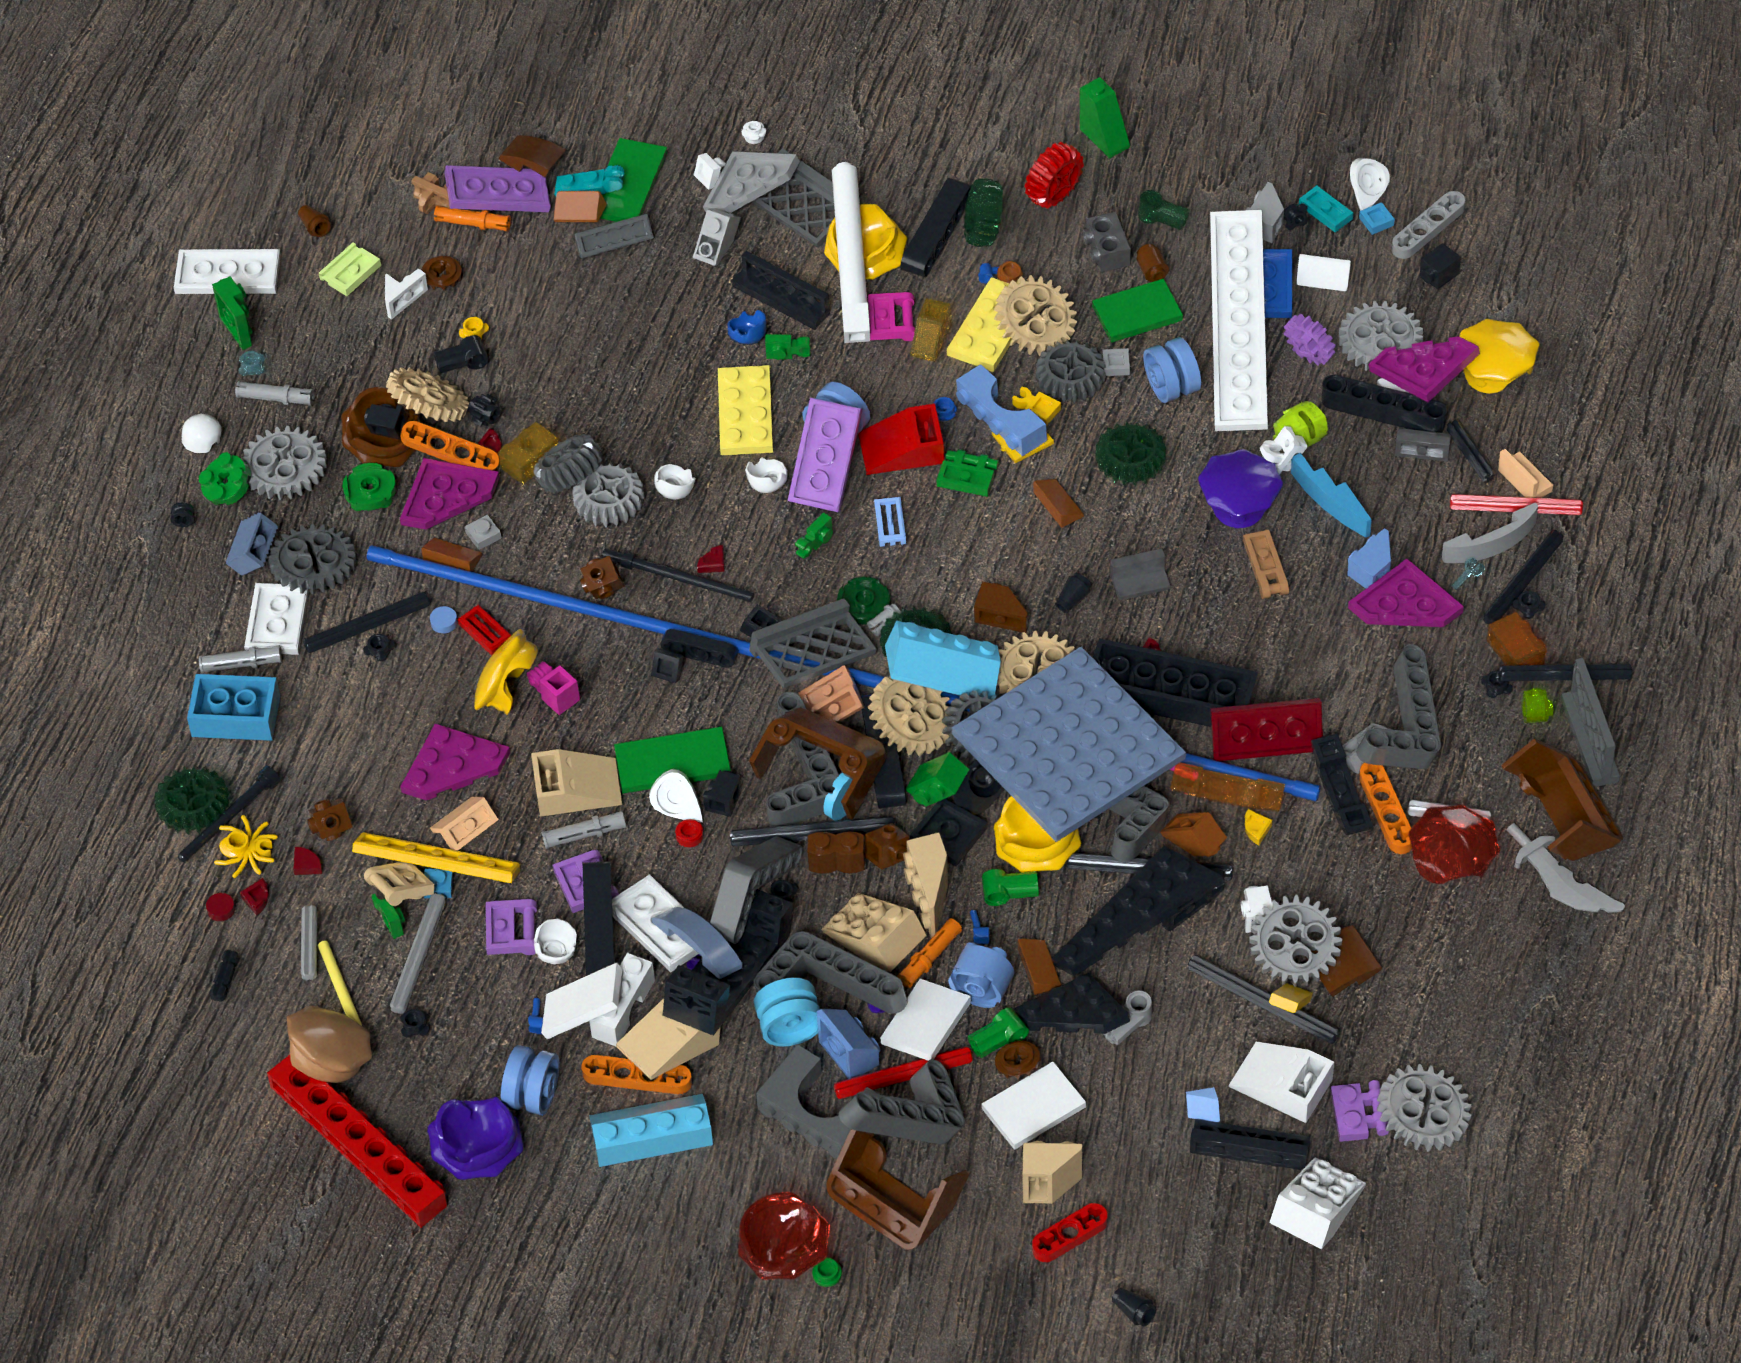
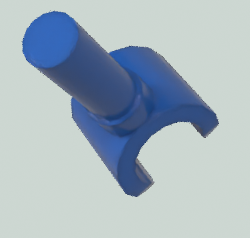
M983 263L978 274L979 281L984 284L988 283L990 278L997 274L999 267H992L989 263Z
M971 910L974 943L989 944V927H981L977 911Z
M534 998L532 1015L528 1017L529 1032L542 1035L543 1017H539L540 999Z

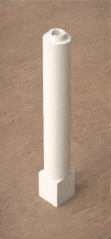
M842 162L832 169L844 343L870 341L857 168L851 165V163Z

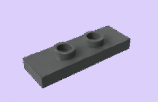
M648 214L573 233L580 258L654 238Z

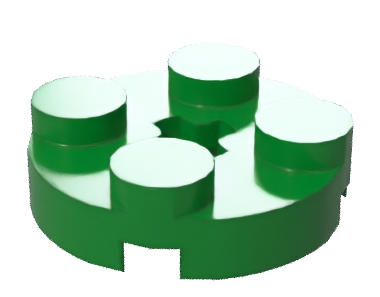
M224 452L212 461L206 470L200 473L198 481L201 483L203 495L210 502L218 506L223 503L231 505L241 499L249 487V484L246 482L248 475L251 477V470L248 464L241 458ZM227 477L228 482L224 484L223 480Z
M378 463L360 464L352 469L353 473L348 478L347 475L343 480L344 496L346 501L351 504L353 510H376L389 507L392 504V498L396 493L395 477L390 470L388 472L386 469H383L382 465ZM367 484H372V486L374 487L373 489L369 490L365 489L367 488Z

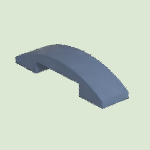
M673 907L652 918V923L667 936L676 934L702 956V965L718 979H722L742 968V962L729 943L710 923L698 914L682 907Z

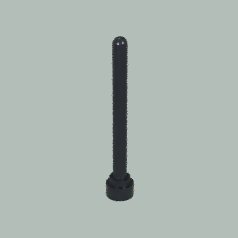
M268 765L263 767L257 773L256 782L178 854V860L186 862L220 831L219 827L221 825L225 826L263 790L273 789L279 784L281 779L276 771Z

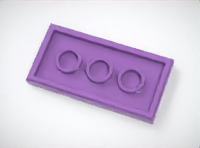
M449 165L445 167L444 172L450 209L549 212L550 210L546 177L532 169H522L519 172L514 168Z
M810 398L788 501L840 513L863 409Z

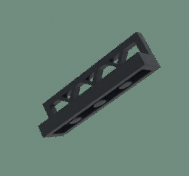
M748 251L741 255L742 270L732 279V287L813 330H816L830 315L828 293Z
M1195 1119L1190 1137V1153L1303 1170L1307 1163L1311 1136Z

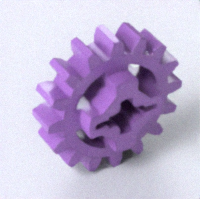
M1302 314L1294 315L1284 326L1286 330L1284 335L1289 338L1287 343L1294 346L1292 350L1296 351V354L1301 358L1306 357L1310 364L1314 361L1318 366L1321 363L1324 365L1335 354L1333 349L1336 346L1330 342L1333 339L1332 336L1325 333L1327 329L1323 328L1318 321L1314 323L1310 316L1305 318Z

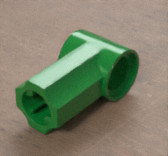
M991 869L982 874L984 901L990 906L1003 905L1009 899L1039 896L1036 871L1006 874L1003 870Z
M1009 1007L998 1012L990 1024L968 1035V1042L975 1055L983 1058L1006 1044L1023 1041L1027 1037L1029 1029L1013 1008Z

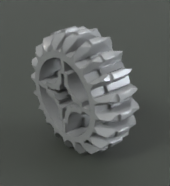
M611 461L608 466H603L600 463L598 468L593 470V473L588 475L585 480L575 485L572 491L573 503L579 516H584L586 522L593 520L595 526L603 523L607 527L609 523H614L617 527L618 521L627 523L628 516L635 517L636 511L641 510V502L644 499L643 484L639 480L637 473H633L630 467L624 469L621 463L613 466Z

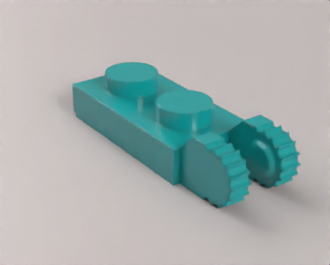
M617 165L607 166L606 169L557 176L555 197L558 191H599L601 194L615 190L618 191L623 187V180L621 179L625 171L623 167Z

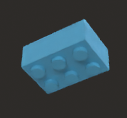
M196 674L187 716L191 736L272 741L281 697L276 677Z

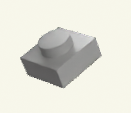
M1128 348L1102 350L1103 361L1106 365V368H1104L1105 376L1130 375Z
M488 515L465 526L466 534L478 550L502 538L500 530Z

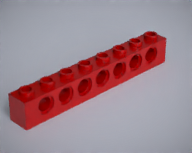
M290 1055L267 1072L270 1087L420 1228L447 1207L446 1190L443 1185L437 1180L432 1181L421 1164L418 1162L413 1163L409 1160L406 1151L398 1144L394 1146L389 1141L385 1131L380 1127L375 1128L361 1109L358 1111L354 1109L349 1098L343 1092L338 1094L333 1089L331 1082L320 1081L302 1073L292 1066ZM320 1101H326L322 1104H317ZM344 1118L342 1121H336L337 1119ZM357 1136H363L362 1138L354 1139ZM382 1153V1155L380 1156H373L375 1154ZM395 1171H402L398 1174H392ZM413 1189H421L417 1192H411Z

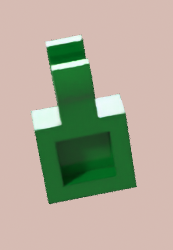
M375 893L372 894L373 905L381 913L382 920L393 939L404 935L401 924L405 922L400 908H394L386 899H378Z

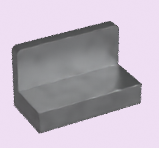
M1399 429L1397 431L1395 456L1448 462L1451 435Z
M1162 549L1110 560V577L1119 600L1170 589V583L1165 572V555Z

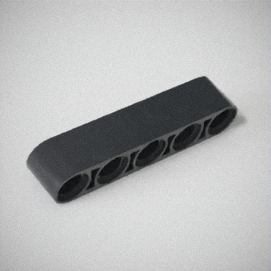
M947 178L901 259V270L925 278L928 276L971 201L973 185Z
M1329 375L1323 380L1321 401L1326 408L1410 430L1442 433L1445 430L1447 408L1440 401L1431 399L1429 402H1426L1410 393L1339 375Z
M871 695L861 696L864 705L862 716L865 734L881 742L886 751V760L874 780L878 809L905 806V790L897 744L893 743L891 746H888L889 738L879 737L883 731L881 729H874L873 727L877 720L869 718L874 712L868 709V706L872 703L869 699Z
M610 861L582 862L586 976L614 964Z

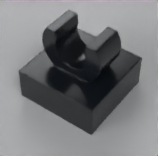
M658 648L654 652L651 676L677 683L680 680L684 655Z

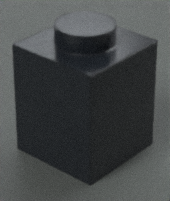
M1442 243L1421 258L1419 276L1438 290L1460 274L1461 257Z

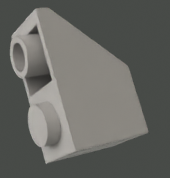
M1267 182L1263 190L1257 192L1253 205L1247 207L1246 210H1262L1263 240L1273 243L1283 227L1284 208L1273 184Z
M707 209L693 258L717 266L734 241L741 217L720 209Z

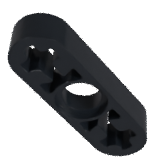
M675 629L666 630L660 642V646L664 650L684 655L683 657L725 668L732 667L738 656V650L727 642Z

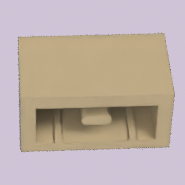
M1042 1141L1023 1143V1203L1052 1204L1082 1179V1144L1068 1141L1062 1143H1045Z

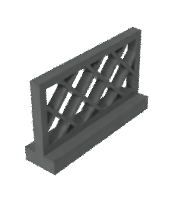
M782 148L777 154H790V153L787 152L785 149ZM799 160L800 162L791 179L778 186H786V195L772 196L771 190L769 191V197L757 198L751 202L819 248L826 240L828 228L834 219H827L826 211L835 210L833 183ZM802 185L804 192L790 194V186ZM819 197L822 199V205L808 206V198ZM804 199L805 207L791 209V200ZM787 201V209L775 210L773 208V203ZM823 211V220L809 221V213ZM805 214V222L794 223L791 221V215ZM823 226L824 231L817 238L810 234L809 228Z
M841 599L752 632L749 651L754 657L759 656L784 689L875 655L876 647L849 613L850 605L845 599ZM847 624L851 632L848 633L835 628ZM819 633L829 635L827 642L812 637ZM832 637L848 640L846 647L831 643ZM852 641L862 644L865 649L856 650L849 648ZM795 642L806 644L804 650L790 647L789 645ZM812 645L825 649L823 655L809 652V646ZM776 650L783 652V655L779 659L770 656L768 652ZM828 650L843 654L838 659L827 657L826 655ZM786 654L802 657L800 664L785 660ZM805 659L820 662V665L814 668L803 664ZM784 667L795 670L797 673L786 678L781 669Z
M1583 658L1575 659L1571 692L1561 693V703L1593 786L1619 782L1620 775L1614 761V740Z

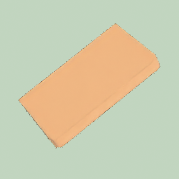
M1506 449L1500 451L1498 471L1524 497L1542 498L1552 492L1553 484L1520 451L1513 456Z
M471 797L431 826L430 829L433 833H441L450 849L458 851L497 822L498 818L484 797Z

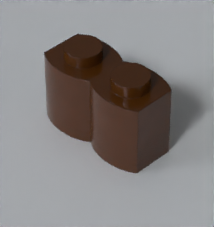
M816 832L808 835L809 871L825 874L836 870L843 873H858L865 870L863 834L843 832L834 835L828 832Z

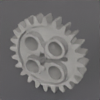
M1373 301L1372 307L1363 303V310L1354 307L1353 314L1347 313L1346 320L1341 321L1339 346H1342V354L1348 353V361L1355 359L1356 367L1362 363L1365 364V371L1369 369L1368 364L1385 348L1396 346L1397 350L1412 348V344L1423 342V328L1420 327V320H1414V313L1406 315V307L1398 310L1397 303H1394L1391 307H1388L1387 301H1384L1382 306H1378L1377 302Z
M286 426L282 432L279 427L275 428V433L265 430L266 436L264 438L256 435L257 443L249 441L250 449L243 450L245 457H241V459L248 464L251 470V477L248 475L246 483H250L251 490L257 489L260 496L267 492L268 499H271L274 494L278 495L279 500L283 498L284 494H287L289 499H292L295 492L302 496V489L305 488L311 491V483L319 484L318 477H324L323 469L327 468L325 450H323L322 442H318L316 435L310 437L308 430L301 434L300 427H297L293 432L290 431L289 426Z
M1295 895L1293 902L1290 903L1287 897L1283 896L1282 905L1273 900L1272 910L1265 906L1263 907L1265 917L1256 915L1255 921L1258 925L1251 926V932L1255 935L1249 938V943L1255 945L1251 948V954L1258 955L1255 958L1256 965L1264 963L1262 967L1263 974L1270 970L1272 971V981L1280 976L1282 977V985L1286 984L1288 979H1292L1293 986L1296 987L1298 979H1302L1304 984L1308 986L1309 977L1312 976L1318 982L1320 978L1319 972L1328 975L1329 969L1327 965L1335 967L1336 960L1332 956H1340L1341 950L1336 946L1342 945V938L1335 936L1341 934V928L1333 927L1336 924V917L1327 918L1330 911L1329 908L1322 911L1319 910L1320 901L1311 906L1309 905L1310 899L1308 896L1303 903L1299 902L1298 895ZM1287 918H1294L1298 921V924L1289 927L1283 921ZM1278 928L1281 930V932L1274 931L1273 929ZM1319 932L1323 938L1313 941L1308 937V934ZM1297 937L1301 939L1300 942L1297 941L1295 944H1291V940H1295ZM1272 941H1279L1284 946L1282 949L1273 950L1269 947V944ZM1310 949L1317 950L1318 953L1314 954L1310 951ZM1297 955H1304L1308 958V961L1304 964H1298L1293 958Z
M1418 1064L1416 1071L1410 1065H1407L1404 1072L1398 1068L1395 1075L1390 1074L1380 1089L1377 1101L1380 1103L1377 1111L1382 1112L1379 1120L1381 1122H1388L1386 1131H1396L1394 1135L1395 1140L1401 1136L1404 1137L1405 1146L1410 1142H1414L1415 1150H1418L1421 1144L1425 1145L1427 1152H1430L1433 1145L1439 1151L1442 1150L1444 1143L1451 1147L1454 1140L1459 1141L1462 1134L1465 1133L1471 1118V1114H1469L1471 1104L1465 1103L1468 1094H1460L1463 1087L1462 1084L1454 1086L1452 1084L1453 1076L1445 1079L1443 1077L1444 1070L1435 1074L1433 1066H1430L1428 1071H1424L1421 1064ZM1426 1088H1428L1429 1095L1424 1109L1426 1115L1421 1128L1419 1127V1121L1424 1107V1102L1422 1101L1426 1094Z

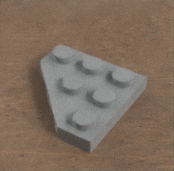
M732 152L703 205L705 212L707 209H720L732 213L789 181L800 162L797 155Z

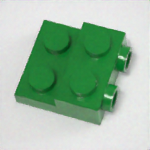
M231 276L223 278L212 284L219 318L241 349L245 350L252 346L250 339L252 330L248 323V314L250 312L243 299L246 297V293L240 283L236 284Z

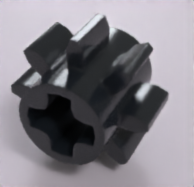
M489 394L475 396L468 407V412L473 416L471 422L486 427L488 424H494L501 413L500 407L496 405L498 399Z

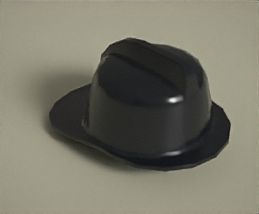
M974 760L969 764V771L953 796L957 806L976 815L988 809L1005 789L977 760Z

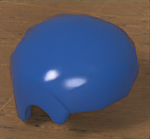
M756 310L754 315H748L746 311H743L738 318H733L727 323L729 337L734 342L743 345L758 343L766 333V314L761 310Z

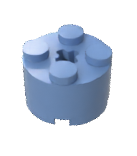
M967 943L949 977L948 982L951 989L971 996L972 1005L983 1008L995 1007L997 1002H1001L1014 976L1013 966L1006 959L1007 953L998 947L990 949L975 943Z

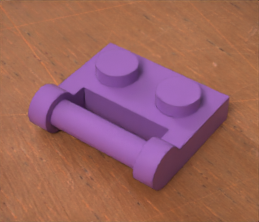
M592 850L553 864V871L572 913L584 910L582 862H602L603 858L598 850ZM611 884V892L613 899L614 897L619 895L617 888L615 886H612Z
M521 899L486 902L487 955L509 953L536 954L534 949V914L537 912V903L535 900ZM515 913L523 914V939L515 940Z

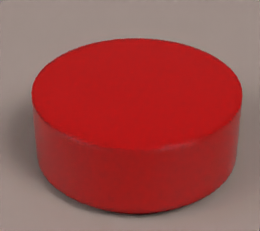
M683 820L675 829L676 840L681 846L695 847L703 840V827L696 820Z

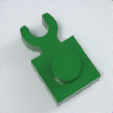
M766 334L765 336L766 359H792V354L800 357L810 356L809 337L792 339L791 335Z
M823 512L807 528V534L799 538L795 543V546L799 548L796 551V555L805 559L809 556L812 549L817 550L823 543L825 544L831 539L833 535L832 517Z

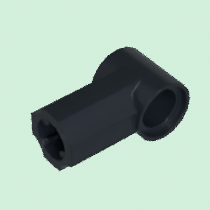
M476 335L465 337L460 342V345L434 351V358L439 373L465 366L469 369L477 370L483 368L488 363V356L482 339Z

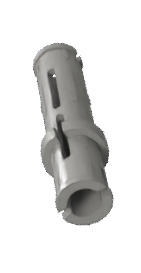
M238 381L236 385L239 387L235 388L237 398L278 401L284 405L296 403L312 406L314 402L311 400L315 399L314 389L294 388L289 384L274 386Z
M280 645L259 649L249 647V650L199 656L201 673L248 666L258 668V665L282 663Z
M621 810L602 817L595 815L590 820L545 832L542 831L541 833L545 848L549 849L553 846L597 835V838L602 837V833L626 828V824Z

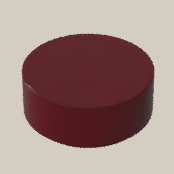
M216 893L207 900L206 909L208 916L212 920L225 921L233 916L235 905L230 895Z

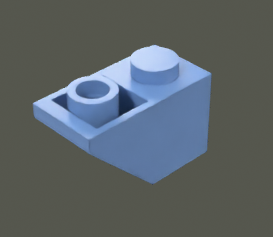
M1384 528L1377 535H1372L1360 550L1353 551L1348 558V576L1364 588H1368L1390 571L1391 557L1388 530Z

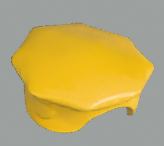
M861 204L860 214L865 278L873 280L901 265L907 237L894 220L888 217L878 205ZM834 218L828 228L824 253L839 272L836 222Z
M1484 319L1462 330L1459 336L1479 347L1480 354L1463 369L1469 385L1479 392L1489 394L1500 392L1524 373L1530 375L1533 371L1540 345L1520 323Z
M522 629L513 633L486 663L475 692V710H479L484 706H492L498 711H503L506 715L509 714L513 698L508 690L505 679L506 677L518 678L525 669L529 670L538 653L536 645L526 640V635Z
M1012 796L1007 799L1001 817L994 823L996 853L998 857L1021 873L1059 870L1070 856L1081 847L1078 829L1055 842Z

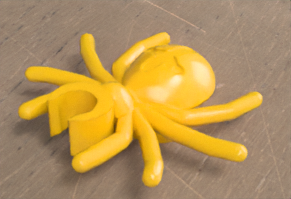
M242 815L241 819L245 824L247 835L244 831L233 826L221 825L219 827L220 830L232 831L219 845L221 853L231 859L226 861L215 860L214 864L230 865L238 863L243 859L237 871L232 875L233 878H236L244 869L249 858L254 871L260 875L262 871L258 868L254 858L258 861L273 863L274 858H271V850L262 849H272L271 840L278 838L277 835L273 834L259 835L269 825L268 822L261 824L253 835L245 815Z

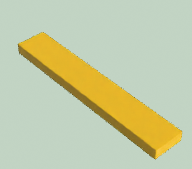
M365 832L361 833L354 841L352 850L355 853L512 883L520 873L521 865L518 862Z

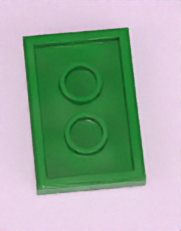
M1164 278L1092 300V307L1111 343L1183 321V314Z

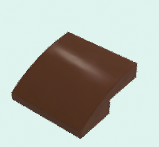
M517 135L500 155L499 160L519 172L527 166L543 177H546L563 157L566 149L541 138Z
M1353 925L1341 929V934L1335 936L1342 938V945L1336 946L1341 950L1340 956H1332L1336 960L1335 967L1327 965L1329 969L1328 975L1319 972L1320 980L1332 997L1354 982H1357L1359 985L1382 970V967ZM1310 949V951H1311L1312 953H1314V954H1317V953H1318L1317 950H1311V949Z

